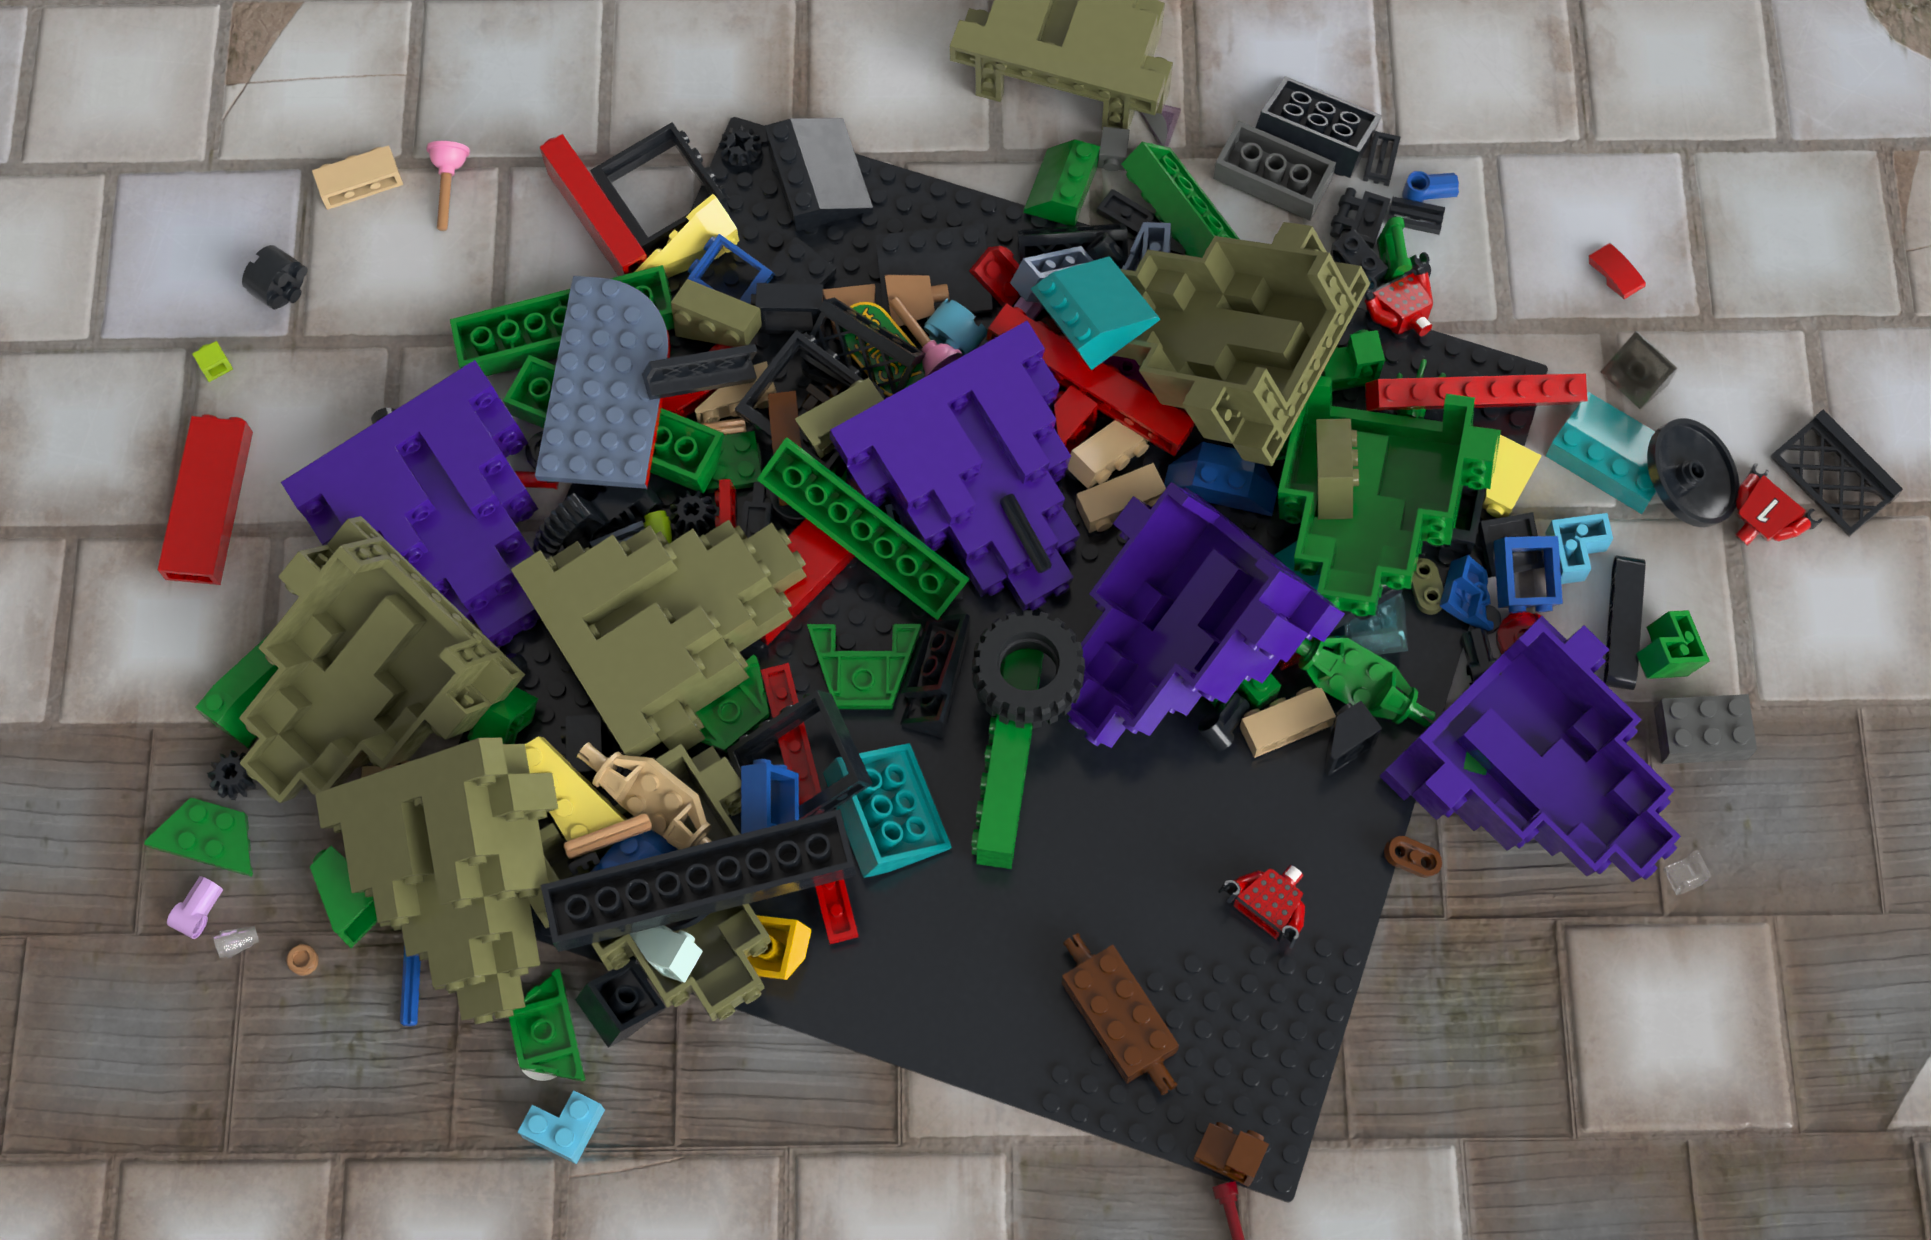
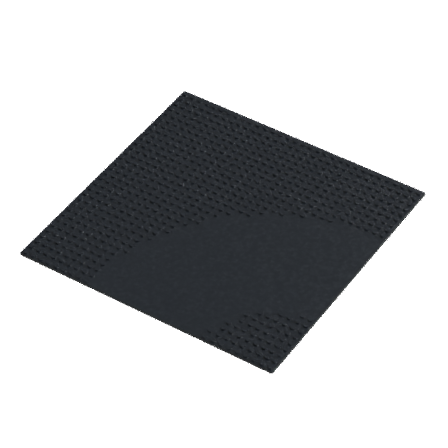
M732 117L724 134L729 132L730 127L737 129L742 125L746 129L752 128L760 136L762 143L761 153L752 163L736 166L723 159L718 146L710 164V168L717 179L714 182L718 187L722 185L730 198L727 200L730 212L727 214L738 231L739 242L736 245L766 267L795 237H798L836 267L837 273L823 286L824 289L875 284L876 304L882 308L876 247L877 234L984 224L987 248L994 246L1008 248L1013 253L1015 261L1020 265L1017 230L1072 227L1023 213L1025 205L855 153L873 205V211L796 232L767 143L764 125ZM736 139L735 147L739 146L745 152L744 143ZM703 185L700 187L690 212L710 197ZM1077 221L1075 226L1089 225ZM1127 237L1129 257L1135 239ZM1115 241L1122 249V241ZM1091 242L1083 243L1081 247L1086 251ZM1070 243V245H1071L1072 247H1074V246L1077 244V243ZM1056 244L1050 253L1068 248L1064 244ZM1042 245V246H1043L1045 249H1047L1049 245ZM1025 246V258L1043 253L1037 246ZM730 251L714 259L700 279L716 291L740 300L759 271ZM1170 251V253L1185 255L1176 251ZM688 270L668 278L673 299L690 275ZM992 295L993 312L973 314L976 316L973 319L975 324L979 326L982 323L987 331L1003 308ZM1019 296V298L1014 302V304L1011 307H1014V305L1017 303L1021 296ZM1357 307L1336 346L1338 348L1347 347L1350 335L1359 330H1378L1385 358L1379 379H1397L1398 373L1402 374V378H1416L1422 359L1427 361L1423 378H1436L1441 373H1445V377L1546 375L1548 371L1547 366L1542 363L1434 330H1430L1424 336H1419L1413 328L1402 334H1395L1391 329L1374 323L1370 313ZM1043 308L1034 321L1043 322L1055 334L1065 336ZM828 318L825 324L826 337L834 335ZM929 318L917 320V323L923 330ZM899 326L912 343L922 351L923 347L907 326ZM675 329L667 330L670 339V358L709 352L713 346L717 345L715 343L675 336ZM758 330L749 344H755L757 348V353L752 359L753 365L766 361L769 365L793 334L760 333ZM986 336V337L983 339V341L978 345V347H980V346H982V345H984V344H986V343L988 342V341L986 340L987 336ZM835 338L827 340L830 350L836 354L843 353L840 340ZM818 342L816 345L823 349L822 342ZM800 348L773 382L776 393L796 391L799 416L807 412L801 405L809 394L805 389L810 383L828 397L830 393L824 390L825 384L808 379L803 375L800 363L802 349ZM841 356L840 360L846 362L845 357ZM851 357L853 365L857 366L858 364ZM808 364L810 370L816 367L812 364ZM1130 366L1123 367V369L1126 371L1132 369ZM1060 386L1058 393L1062 390L1065 392L1066 389ZM1365 386L1332 391V406L1367 411ZM1537 406L1474 408L1473 426L1501 430L1500 435L1525 446ZM769 407L754 409L770 421ZM1097 409L1096 427L1084 441L1112 423L1114 419ZM1426 409L1424 419L1443 422L1444 409ZM1388 410L1392 413V415H1397V413L1394 412V410ZM695 412L686 417L697 422ZM728 416L721 418L719 421L739 419L741 417ZM745 421L746 432L755 431L756 444L759 443L764 449L773 450L772 440ZM1194 424L1191 433L1175 456L1148 441L1149 447L1146 452L1140 457L1134 456L1122 470L1118 471L1116 469L1113 471L1109 480L1154 463L1163 483H1165L1168 466L1201 442L1236 448L1231 443L1204 438ZM800 430L801 445L804 447L811 446ZM825 456L821 460L826 463L831 456ZM1285 459L1275 460L1272 466L1264 465L1278 490ZM844 461L835 473L839 477H842L847 469ZM650 472L648 485L664 503L661 511H666L667 516L672 514L669 509L670 504H677L675 500L676 495L685 498L687 490L690 491L691 496H694L697 492ZM1065 472V477L1056 482V485L1065 498L1062 507L1080 536L1075 543L1077 546L1073 550L1063 555L1061 552L1058 553L1074 578L1067 592L1058 597L1055 594L1045 599L1046 603L1032 611V615L1040 616V612L1049 614V620L1053 622L1056 618L1064 622V629L1071 628L1076 634V642L1081 643L1103 614L1095 606L1097 601L1089 593L1127 542L1119 536L1122 531L1114 524L1102 532L1097 530L1091 533L1088 532L1076 507V494L1087 490V488L1080 481L1070 478ZM572 483L566 496L575 493L588 501H593L597 498L599 491L601 494L605 492L604 485ZM754 487L736 489V527H741L743 502L746 501V497H753ZM768 488L766 490V498H770V490ZM706 489L704 494H702V498L709 496L712 500L711 505L716 506L715 493L707 494ZM1278 492L1272 516L1209 503L1252 539L1263 544L1262 547L1273 556L1298 540L1301 522L1292 524L1279 519ZM1461 494L1455 525L1456 529L1469 531L1476 497ZM886 497V501L878 507L885 514H887L885 505L891 504ZM716 506L717 512H716V514H714L715 517H716V516H719V507H717V506ZM772 507L771 523L777 531L783 529L787 536H789L800 524H789L786 520L779 517ZM1482 508L1479 522L1497 519L1491 516L1486 509ZM892 510L895 521L901 525L897 512ZM671 523V536L673 542L674 540L678 539L680 535H684L683 531L677 533L674 529L675 524ZM709 524L710 531L716 528L715 524ZM701 530V531H700V534H701V535H703V534L706 535L707 532H704L703 530ZM1477 531L1476 541L1471 554L1423 544L1421 554L1418 559L1425 558L1435 563L1443 588L1445 587L1451 561L1469 555L1486 570L1479 531ZM632 534V535H630V536H627V537H625V538H623V539H620V540H618V541L624 540V539H626V538H628V537H631V536H633V535H635V534ZM945 540V545L935 552L968 577ZM857 557L768 645L759 639L740 651L745 661L754 654L759 661L760 670L789 663L798 701L803 699L804 694H811L816 690L829 693L807 624L836 625V651H892L894 624H921V630L893 708L839 709L858 753L911 744L952 848L891 872L863 878L849 842L856 876L846 878L844 881L859 936L857 938L834 944L829 943L816 887L749 903L754 913L758 916L798 920L812 930L806 957L787 980L760 977L765 988L760 991L762 993L761 996L749 1004H746L744 1001L735 1007V1010L1226 1182H1234V1180L1193 1161L1209 1123L1214 1125L1217 1122L1226 1124L1233 1129L1232 1133L1235 1135H1239L1240 1131L1245 1133L1247 1130L1254 1131L1264 1137L1263 1141L1269 1144L1250 1186L1247 1187L1237 1181L1236 1184L1287 1203L1293 1201L1396 866L1387 861L1384 848L1390 839L1406 835L1416 802L1411 795L1404 801L1380 775L1427 728H1424L1408 717L1403 722L1396 724L1391 719L1373 716L1382 728L1375 746L1327 777L1324 770L1330 734L1334 723L1328 728L1254 758L1240 730L1241 721L1232 732L1234 735L1232 744L1222 751L1215 752L1212 750L1197 729V726L1202 718L1214 713L1220 705L1215 708L1204 696L1200 697L1187 716L1178 711H1175L1174 714L1168 711L1150 736L1140 731L1134 734L1126 728L1112 748L1102 743L1099 746L1091 743L1085 738L1086 731L1084 729L1079 730L1067 720L1070 717L1068 714L1064 716L1060 713L1058 721L1049 724L1047 720L1042 721V727L1032 729L1012 869L977 864V855L972 854L971 846L974 829H980L979 826H976V811L978 800L984 801V799L980 798L982 773H988V771H985V753L987 745H992V743H989L991 717L997 718V716H991L986 711V704H981L977 698V691L973 686L972 659L974 658L975 645L980 642V635L985 629H992V622L998 618L1003 622L1006 620V614L1015 612L1016 616L1023 615V611L1005 583L1003 584L1004 588L1000 592L992 596L987 593L981 597L969 578L965 586L941 615L949 616L963 613L970 615V632L943 738L900 725L909 700L901 692L927 618L934 617ZM1424 568L1419 569V572H1420L1421 574H1423V575L1429 574L1426 569H1424ZM1403 588V592L1378 605L1375 616L1373 615L1367 620L1355 618L1330 633L1329 636L1345 635L1393 663L1409 686L1418 690L1416 702L1436 713L1435 721L1444 711L1463 649L1461 635L1468 632L1470 624L1456 618L1443 608L1440 612L1433 615L1421 612L1416 605L1412 588ZM1428 594V595H1427V597H1428L1429 600H1431V601L1436 600L1435 595H1433V594ZM539 619L534 627L529 630L520 631L513 636L509 643L501 646L499 650L505 656L516 653L525 658L528 668L524 672L525 676L515 687L539 698L532 722L517 733L515 744H527L538 736L544 737L562 755L566 754L565 744H562L561 726H566L565 716L600 713L542 619ZM1323 646V648L1326 650H1329L1331 652L1334 651V649ZM1294 652L1288 662L1280 659L1271 674L1281 684L1278 696L1261 708L1260 711L1269 708L1272 702L1280 698L1288 700L1296 697V693L1304 688H1317L1306 670L1299 668L1300 654ZM1045 653L1043 655L1038 689L1048 685L1056 674L1055 663ZM1324 692L1337 718V712L1346 704ZM769 705V710H770L771 716H770L768 719H766V720H772V719H773L772 713H771V709H770V705ZM821 711L804 721L821 791L828 787L823 772L836 758L842 756ZM1422 716V717L1426 718L1430 723H1433V722H1434V721L1430 720L1429 718H1427V717H1425V716ZM605 723L609 733V757L618 751L622 755H626ZM470 730L462 734L458 745L469 742L468 734ZM778 739L752 756L753 761L767 759L771 760L773 765H785ZM661 742L639 757H648L656 760L670 750ZM699 742L686 752L692 759L711 746ZM714 748L721 759L726 757V759L736 772L732 764V761L728 755V752L725 753L721 750ZM620 766L616 770V772L624 777H627L632 772ZM603 787L595 788L613 806L619 804ZM741 812L734 816L729 814L728 817L741 834ZM1395 848V854L1399 857L1400 850ZM1289 865L1300 870L1303 877L1295 887L1303 893L1301 901L1305 905L1304 926L1299 933L1294 947L1289 948L1291 942L1285 938L1278 942L1233 906L1235 899L1228 903L1227 899L1230 895L1225 891L1218 893L1222 885L1227 880H1235L1240 876L1258 870L1266 872L1271 868L1280 875L1283 874ZM530 904L536 940L554 946L550 927L545 928ZM1079 933L1092 955L1100 953L1112 944L1114 945L1179 1044L1177 1053L1163 1062L1174 1081L1178 1084L1171 1091L1168 1090V1093L1161 1095L1148 1073L1140 1075L1128 1084L1125 1083L1061 984L1062 975L1071 971L1077 965L1066 946L1063 945V942L1069 937L1073 939L1072 935ZM591 944L565 950L603 963ZM634 955L630 957V961L634 960V962L639 967L643 975L646 977V979L649 980V978L647 977L639 962H637Z

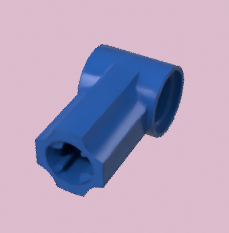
M1414 171L1407 178L1402 191L1403 199L1424 202V200L1457 197L1459 193L1458 176L1455 173L1427 175L1422 171Z

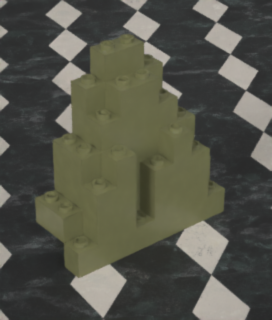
M994 0L990 13L981 9L969 8L965 21H958L949 46L950 61L975 67L976 96L1001 102L1004 94V75L1103 102L1101 130H1103V127L1129 130L1135 111L1154 116L1156 113L1162 114L1170 91L1173 62L1167 61L1162 57H1154L1162 33L1165 3L1159 0Z
M1283 222L1278 233L1274 236L1272 244L1214 236L1203 258L1147 250L1136 271L1120 270L1159 316L1160 321L1118 350L1113 356L1135 359L1140 366L1139 372L1159 402L1164 405L1184 408L1204 438L1231 443L1243 460L1272 466L1367 291L1370 282L1361 266L1334 262L1330 253L1325 250L1315 229L1310 225Z
M362 516L350 518L345 521L327 545L298 551L278 576L285 583L286 589L299 598L259 647L265 654L267 661L279 669L239 717L246 725V729L259 738L241 760L240 764L246 769L249 777L258 781L266 789L267 794L279 803L295 798L305 784L308 790L315 795L324 790L342 785L356 768L366 765L370 761L374 765L386 769L410 759L431 733H435L446 740L471 730L492 704L505 700L525 674Z
M729 520L700 537L694 529H691L671 543L666 540L661 531L655 533L650 525L628 540H623L620 543L614 535L609 536L591 549L589 547L584 549L577 541L554 557L546 558L539 550L511 569L623 752L628 756L638 757L661 742L669 750L682 744L687 751L705 739L701 732V729L705 726L696 712L749 678L744 670L748 667V664L740 651L792 618L788 611V608L792 605L784 591L807 577L802 569L806 563L797 550L793 553L790 551L787 545L792 542L783 529L777 531L771 523L747 538L741 527L737 526L734 528Z
M477 738L316 793L321 829L333 828L334 833L342 832L352 893L364 892L365 897H374L377 922L380 923V927L391 926L394 931L402 930L406 957L419 956L420 961H429L432 985L435 990L446 989L448 994L457 993L461 1021L474 1019L475 1024L493 1021L492 1015H495L496 1019L514 1016L513 1010L524 1008L525 1002L520 976L529 974V968L540 966L529 898L538 896L537 891L541 890V885L549 883L538 819L546 818V812L558 809L552 773L529 772L525 744H503L502 738Z
M682 744L656 759L659 764L699 795L706 821L712 826L707 838L711 841L740 835L728 815L734 816L741 812V780L726 757L721 759L713 746L691 759ZM620 804L614 806L627 819L634 817ZM688 815L683 824L694 834L697 829ZM553 823L540 830L549 883L589 873L596 866L593 860L588 862V869L583 870L581 865L577 867L578 874L573 876L567 863L569 858L564 848V843L567 842L565 837L561 838ZM614 844L595 850L599 860L604 857ZM538 890V896L529 898V902L545 928H548L549 923L542 890ZM749 903L710 913L699 923L682 929V931L689 933L695 938L694 943L703 951L685 983L665 977L646 960L630 934L591 944L608 971L613 968L618 970L630 962L629 958L634 955L667 1008L672 1005L674 1007L682 1005L690 998L689 994L693 992L711 1020L715 1021L719 1018L721 1021L731 1016L736 1011L734 1008L744 1001L746 1004H749L761 996L762 993L760 991L765 989L763 982L747 957L750 955L756 957L765 952L771 940Z

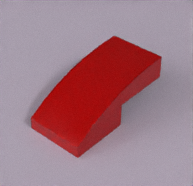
M1611 243L1588 256L1589 264L1606 277L1607 286L1623 299L1628 298L1646 286V282L1636 268Z

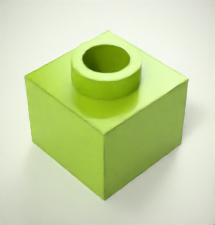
M217 341L205 344L198 351L192 353L209 382L233 370Z

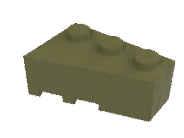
M689 279L685 281L671 301L675 336L739 347L749 345L762 326L760 308Z
M869 378L864 381L858 380L848 390L795 418V420L821 459L836 449L830 440V430L884 399Z
M1316 419L1318 519H1352L1353 486H1359V469H1353V467L1358 466V449H1352V447H1357V430H1351V419Z

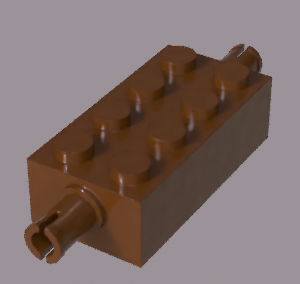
M1080 934L1072 935L1073 939L1069 937L1063 942V945L1066 946L1077 965L1074 969L1062 975L1061 984L1125 1083L1128 1084L1140 1075L1148 1073L1159 1089L1160 1094L1168 1093V1090L1171 1091L1178 1084L1174 1081L1163 1062L1177 1053L1179 1044L1114 945L1112 944L1100 953L1092 955Z

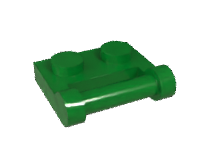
M1403 217L1390 218L1377 239L1379 257L1388 267L1384 285L1403 276L1405 272L1412 269V262L1407 256L1403 229L1405 228Z

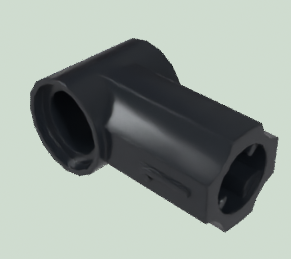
M1473 629L1461 635L1467 659L1466 674L1467 676L1470 675L1472 681L1469 683L1470 686L1497 660L1493 658L1486 629Z
M1233 693L1226 704L1222 702L1214 713L1206 715L1198 723L1197 729L1215 752L1222 751L1232 744L1234 740L1232 732L1249 711L1250 704L1237 693Z

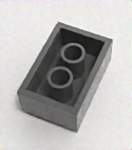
M1749 694L1662 698L1654 709L1662 764L1748 760L1757 750Z

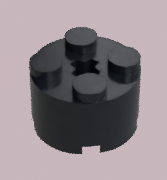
M274 245L262 248L256 253L259 258L255 263L250 261L244 270L242 277L243 287L252 296L273 310L281 308L289 302L295 303L301 296L302 291L300 287L307 274V267Z

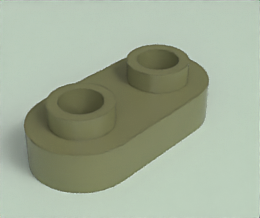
M1425 558L1418 559L1417 568L1413 574L1412 592L1419 610L1425 614L1433 615L1442 610L1440 602L1444 588L1435 563ZM1424 568L1429 574L1423 575L1419 572V569ZM1428 594H1433V595H1435L1436 600H1434V601L1429 600L1428 597H1427V595H1428Z

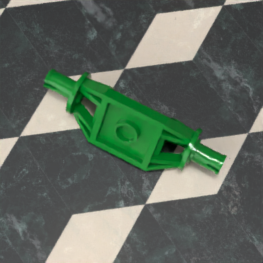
M1345 635L1328 636L1324 642L1315 637H1312L1311 640L1305 638L1295 651L1301 655L1298 664L1299 668L1306 670L1314 685L1322 688L1324 692L1345 704L1351 703L1355 705L1362 701L1372 716L1391 719L1396 724L1403 722L1408 717L1424 728H1428L1432 723L1422 716L1432 721L1435 719L1436 713L1416 702L1418 690L1409 686L1393 663ZM1323 646L1334 649V651L1331 652L1329 650H1326L1323 648Z

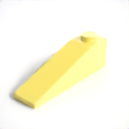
M712 194L686 216L689 222L679 232L674 229L669 235L670 239L663 249H656L635 272L663 265L667 278L687 271L695 259L701 260L706 251L703 249L712 236L716 238L718 234H721L737 245L739 242L737 228L717 197ZM723 246L714 259L719 258L725 252H730V250Z

